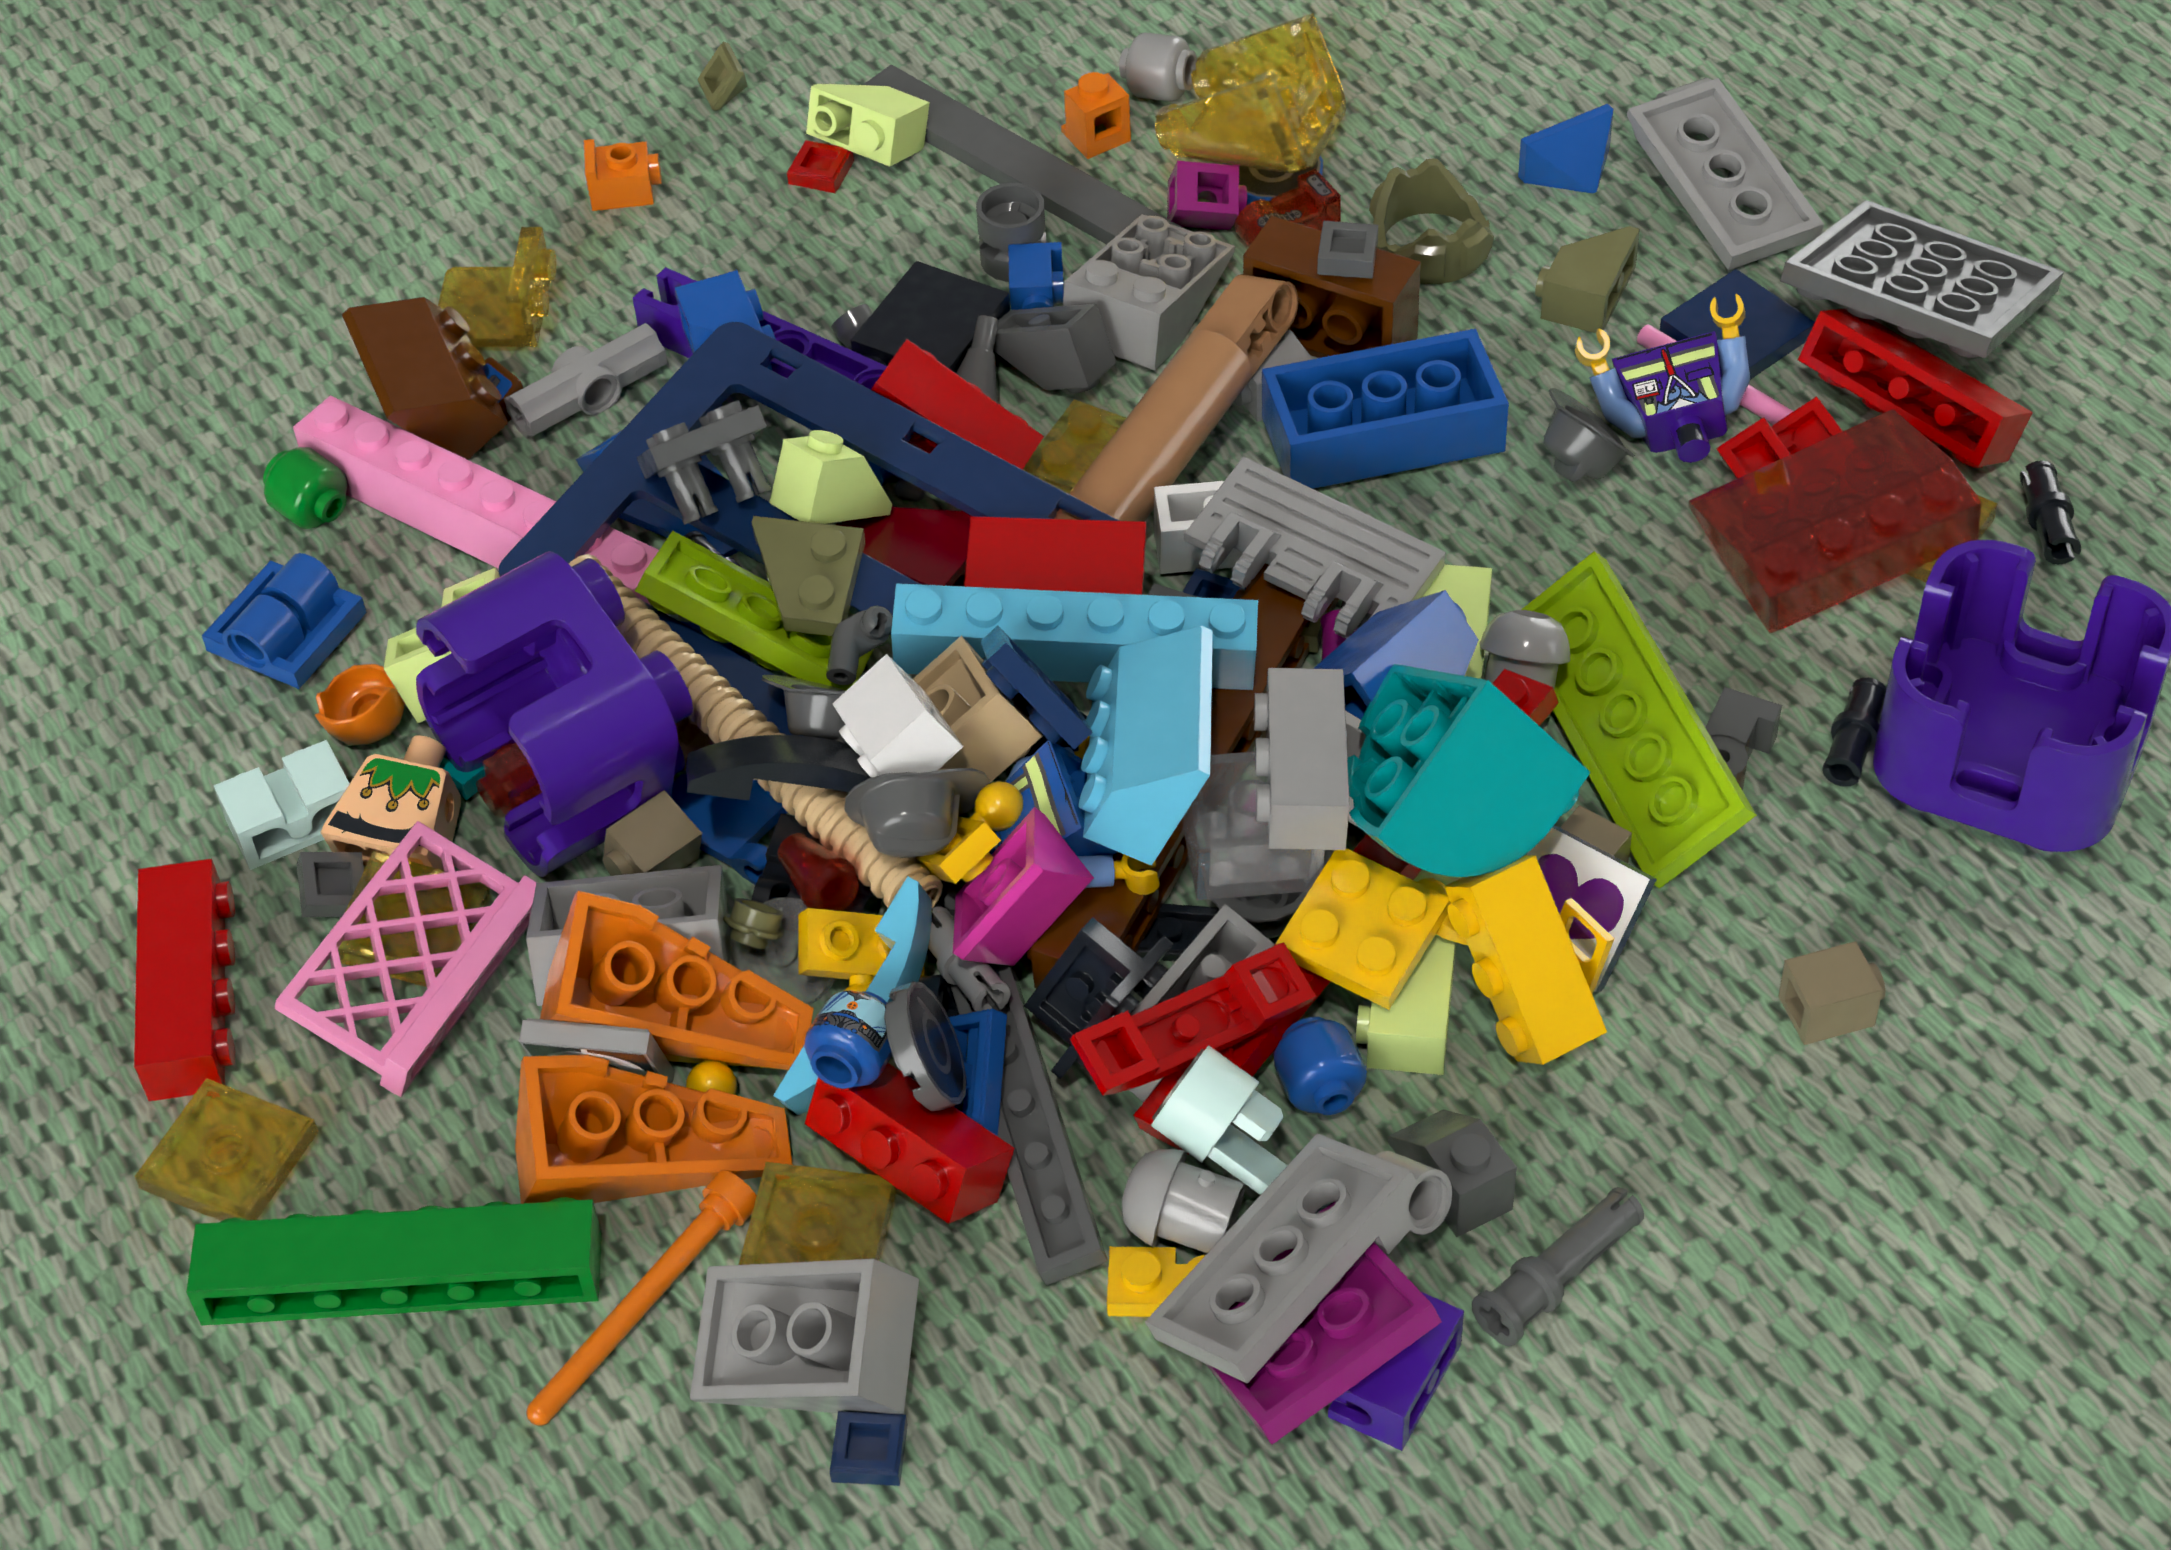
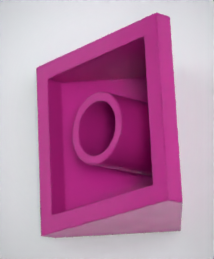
M1036 807L1029 812L992 854L993 860L987 868L977 877L967 882L956 894L953 954L962 960L1014 966L1094 879L1046 815Z

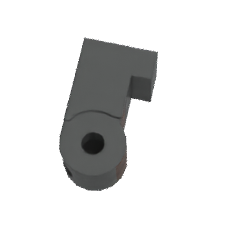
M1724 687L1705 728L1743 791L1747 761L1753 749L1769 754L1778 734L1782 705Z

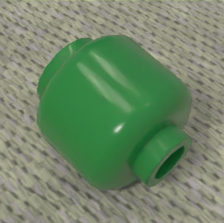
M296 447L278 453L271 459L264 471V496L267 504L302 529L317 528L325 522L329 523L336 520L346 506L348 485L345 473L309 447Z

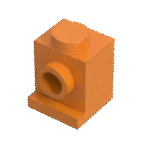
M1091 72L1084 74L1079 78L1078 86L1064 91L1066 124L1061 125V132L1087 159L1131 141L1129 94L1108 73ZM1103 124L1107 128L1095 134V126Z
M594 139L584 140L585 175L592 211L654 205L653 185L662 184L659 155L658 153L649 154L647 141L616 143L595 147Z

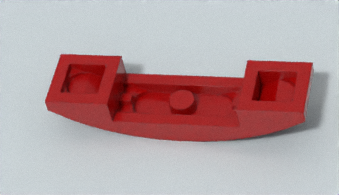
M1282 942L1232 964L1224 975L1132 1016L1127 1010L1073 1034L1070 1041L1102 1096L1147 1084L1189 1067L1200 1050H1205L1208 1045L1217 1052H1221L1312 1002L1316 995L1285 943Z

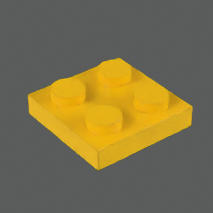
M1347 848L1346 850H1334L1280 935L1276 945L1284 942L1298 966L1390 1010L1448 915L1447 908L1451 903L1447 896Z

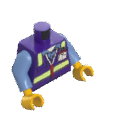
M1735 294L1738 310L1730 318H1722L1718 315L1716 297L1710 303L1713 321L1722 329L1723 339L1717 340L1715 331L1613 358L1614 368L1609 369L1606 361L1610 348V339L1607 333L1600 328L1596 331L1598 342L1602 346V351L1597 354L1586 352L1579 336L1575 348L1576 358L1583 365L1592 368L1594 375L1589 377L1605 419L1632 438L1642 437L1651 452L1657 453L1676 449L1679 459L1688 463L1697 462L1705 458L1711 448L1709 440L1721 437L1728 431L1727 415L1738 409L1750 382L1745 336H1739L1738 328L1744 321L1746 312L1740 296Z

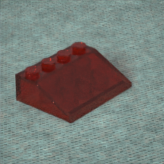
M1891 409L1689 500V508L1769 633H1773L1928 564L1956 545L1978 540L1982 502L1953 460L1894 409Z

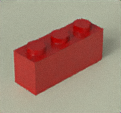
M908 339L905 340L871 389L1022 470L1044 438L1042 434L1030 427L1023 418L1009 412L985 395L978 386L964 380L940 363L930 352L919 348ZM916 432L913 433L908 441L911 445L928 454L938 445Z
M889 1063L872 1084L860 1087L836 1088L818 1077L804 1124L948 1224L998 1202L1015 1149L1013 1146L955 1107L942 1111H930L913 1096L912 1090L920 1088L918 1082L909 1076H904L900 1070Z

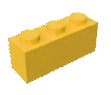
M1524 855L1515 862L1494 872L1462 877L1444 886L1451 903L1447 908L1450 922L1461 938L1466 939L1475 961L1472 964L1473 978L1480 991L1490 998L1499 1019L1496 1023V1033L1501 1045L1509 1055L1513 1056L1518 1062L1544 1065L1607 1033L1536 855Z

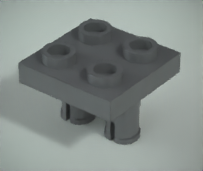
M738 400L706 413V416L699 418L701 428L689 432L686 423L683 422L652 435L653 437L645 440L649 449L636 457L645 479L658 474L659 478L666 477L682 515L684 525L719 511L717 505L715 506L697 464L702 461L701 456L712 453L713 456L719 454L736 495L737 503L772 489L765 478L750 442L755 440V433L767 427L759 405L743 410Z

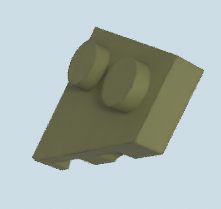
M753 516L752 528L754 538L760 549L766 575L776 599L777 609L784 630L833 636L837 625L847 619L865 546L864 528Z

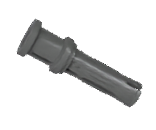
M1620 1187L1613 1188L1606 1198L1539 1256L1519 1258L1510 1269L1511 1275L1492 1292L1488 1290L1482 1291L1474 1297L1472 1311L1482 1329L1502 1345L1509 1347L1518 1343L1524 1335V1327L1541 1312H1553L1560 1306L1564 1296V1287L1629 1230L1643 1221L1644 1211L1636 1197L1632 1195L1620 1206L1619 1202L1627 1196V1190Z

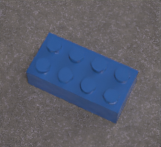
M1476 329L1262 369V419L1283 475L1312 489L1505 452L1509 403Z

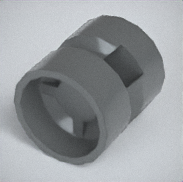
M1002 183L990 187L980 195L976 202L978 234L980 235L981 266L986 274L994 279L1009 282L1008 245L1047 243L1044 198L1038 190L1021 183Z

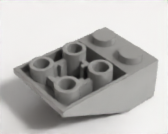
M1141 214L1065 280L1063 306L1097 304L1114 356L1155 370L1175 352L1185 339L1232 258L1235 246L1216 240L1209 233L1193 232L1169 224L1162 217Z

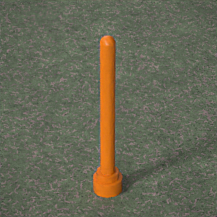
M721 1170L702 1191L704 1199L699 1204L701 1213L529 1403L526 1415L532 1424L542 1426L552 1420L721 1229L728 1231L734 1224L737 1226L744 1224L760 1205L757 1195L747 1183L735 1174Z

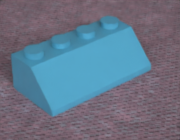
M1198 626L1121 646L1108 667L1099 665L1093 673L1086 691V698L1092 701L1091 710L1086 721L1093 733L1089 735V745L1081 764V770L1087 773V782L1079 799V808L1085 810L1084 838L1152 866L1209 778L1213 630L1204 626Z

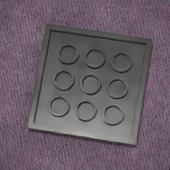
M1865 200L1785 262L1780 282L1796 287L1797 292L1806 298L1814 300L1828 299L1847 306L1848 312L1854 316L1864 319L1879 318L1897 325L1898 330L1907 336L1914 338L1929 337L1948 344L1950 350L1958 355L1969 358H1986L2058 292L2064 272Z

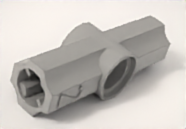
M646 323L592 352L584 346L569 348L560 354L554 362L551 374L504 398L507 413L512 418L516 429L526 439L581 410L588 415L596 416L614 406L619 399L623 387L667 364L666 350L660 343L656 332Z

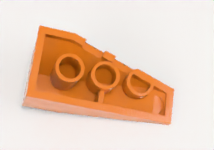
M582 891L576 892L548 972L540 1019L648 1029L663 1053L667 1055L783 1070L790 1069L804 1046L806 1032L812 1022L813 1007L750 970L741 971L709 952L710 946L693 936L687 939L657 921L658 915L641 905Z
M591 1055L524 1056L522 1058L515 1140L521 1204L549 1202L561 1197L576 1200L593 1199L594 1203L707 1186L721 1170L729 1171L742 1180L789 1173L793 1170L785 1108L712 1088L702 1092L667 1082L668 1076L647 1071L645 1076L617 1069L608 1066L609 1060Z

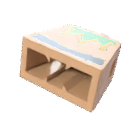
M417 735L412 738L404 759L380 754H373L367 757L320 831L331 851L362 852L363 865L380 869L417 821L453 842L461 806V795L449 772L439 768L446 753V748L440 742L430 737ZM418 845L408 858L411 875L414 877L445 873L441 858L421 845Z

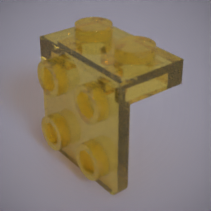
M521 227L513 267H452L446 271L438 306L443 310L449 306L464 318L470 328L466 334L474 347L538 346L543 317H547L549 312L550 282L554 281L556 277V254L554 249H547L543 228Z

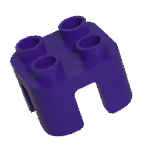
M1975 540L1956 545L1944 552L1931 570L1923 592L1914 640L1901 637L1893 654L1873 755L1875 774L1882 786L1893 797L1914 809L1954 820L2043 851L2069 852L2090 847L2101 841L2111 831L2147 742L2171 660V606L2159 593L2150 587L2128 578L2110 575L2102 580L2098 589L2084 640H2069L2034 629L2027 625L2023 619L2036 563L2035 555L2029 549L1997 540Z
M551 551L418 619L416 623V635L429 648L434 657L451 651L450 655L427 666L417 675L416 690L425 718L436 740L446 748L445 754L458 771L471 772L519 747L538 780L542 793L515 807L506 814L504 837L522 862L533 873L541 877L604 843L607 828L661 791L665 790L671 797L674 775L685 768V759L678 742L675 724L691 716L693 713V703L689 690L671 660L658 650L639 659L616 628V626L624 622L625 612L621 598L605 570L591 558H587L571 567L561 556Z

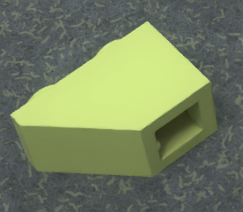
M815 84L811 86L806 134L890 167L924 148L930 102L889 86Z

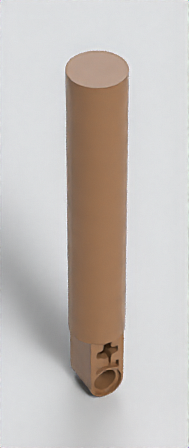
M1245 274L1237 275L1186 339L1069 494L1119 521L1145 522L1154 510V487L1169 486L1174 483L1293 323L1298 309V294L1295 286L1290 282ZM1061 509L1054 518L1080 520Z

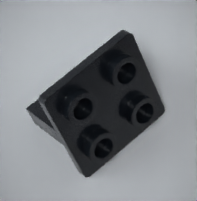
M1092 917L1024 1005L1025 1008L1070 1044L1069 1048L1052 1068V1073L1061 1079L1076 1062L1084 1069H1087L1070 1038L1079 1031L1127 1010L1131 1014L1140 1003L1133 996L1135 992L1144 999L1168 971L1160 963V960L1174 943L1163 935L1142 958L1095 918Z

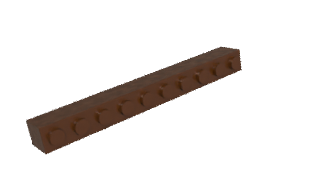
M1265 563L1247 588H1240L1233 598L1258 600L1257 647L1253 690L1212 688L1210 776L1155 860L1156 867L1136 871L1153 870L1157 872L1160 882L1159 888L1148 895H1139L1128 889L1125 879H1114L1113 886L1084 888L1026 952L1027 959L1032 961L1034 988L1037 989L1079 931L1092 917L1134 952H1137L1141 941L1144 940L1158 916L1159 909L1166 902L1255 747L1256 738H1260L1262 735V731H1254L1255 693L1267 692L1268 668H1300L1308 655L1309 643H1304L1305 638L1300 635L1304 627H1308L1310 623L1301 614L1306 600L1264 580V572L1268 568V564ZM1335 597L1328 606L1327 613L1333 611L1339 601L1338 598ZM1117 852L1112 856L1113 861L1122 860L1124 854Z

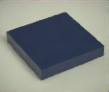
M1735 269L1663 316L1660 322V331L1676 341L1713 331L1716 333L1717 340L1723 339L1722 329L1713 321L1710 303L1716 297L1718 315L1722 318H1730L1738 310L1735 294H1738L1743 301L1746 311L1745 319L1738 328L1739 336H1745L1751 380L1804 344L1815 322Z

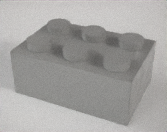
M722 865L536 883L526 941L537 1006L543 1005L548 972L577 891L641 905L658 915L657 921L687 939H690L692 936L711 947L709 952L729 963L731 927L723 921L724 914L729 913Z

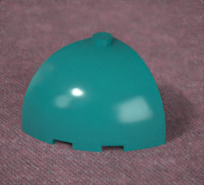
M1393 664L1373 701L1369 703L1358 728L1366 735L1359 758L1356 755H1352L1347 760L1349 796L1354 802V808L1349 814L1356 825L1373 840L1408 864L1444 876H1478L1501 869L1532 850L1547 835L1559 817L1567 813L1574 806L1579 796V789L1591 772L1489 680Z

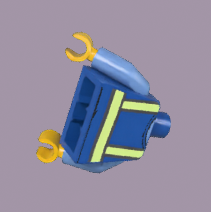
M1090 736L1079 745L1078 751L1073 752L1071 747L1063 748L1056 743L1052 744L1048 740L1033 755L1019 759L1006 782L1014 785L1021 792L1023 809L1018 820L1010 828L1004 831L993 830L1001 841L989 851L991 855L1029 812L1036 807L1046 815L1094 877L1085 888L1113 886L1114 879H1125L1128 889L1139 895H1148L1159 888L1160 882L1157 872L1153 870L1136 872L1140 869L1156 867V861L1151 866L1125 854L1122 860L1113 861L1112 856L1117 851L1083 837L1085 810L1079 808V799L1087 782V773L1081 770V764L1089 745Z

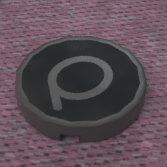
M912 981L892 989L889 997L893 1001L886 1003V1011L884 1013L887 1038L898 1069L902 1071L904 1076L914 1074L916 1081L920 1085V1088L912 1090L913 1096L930 1111H942L961 1104L966 1095L964 1060L956 1033L945 1009L935 994L922 982Z

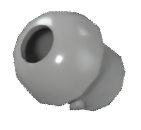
M1514 610L1498 614L1488 624L1479 643L1481 649L1489 652L1484 679L1489 680L1491 683L1495 681L1504 669L1552 686L1555 689L1559 664L1570 662L1569 641L1561 623L1548 615L1534 611Z
M1157 1149L1145 1153L1133 1167L1122 1197L1123 1222L1134 1235L1152 1247H1156L1160 1238H1164L1208 1253L1236 1223L1246 1184L1209 1170L1186 1164L1187 1152L1184 1150Z

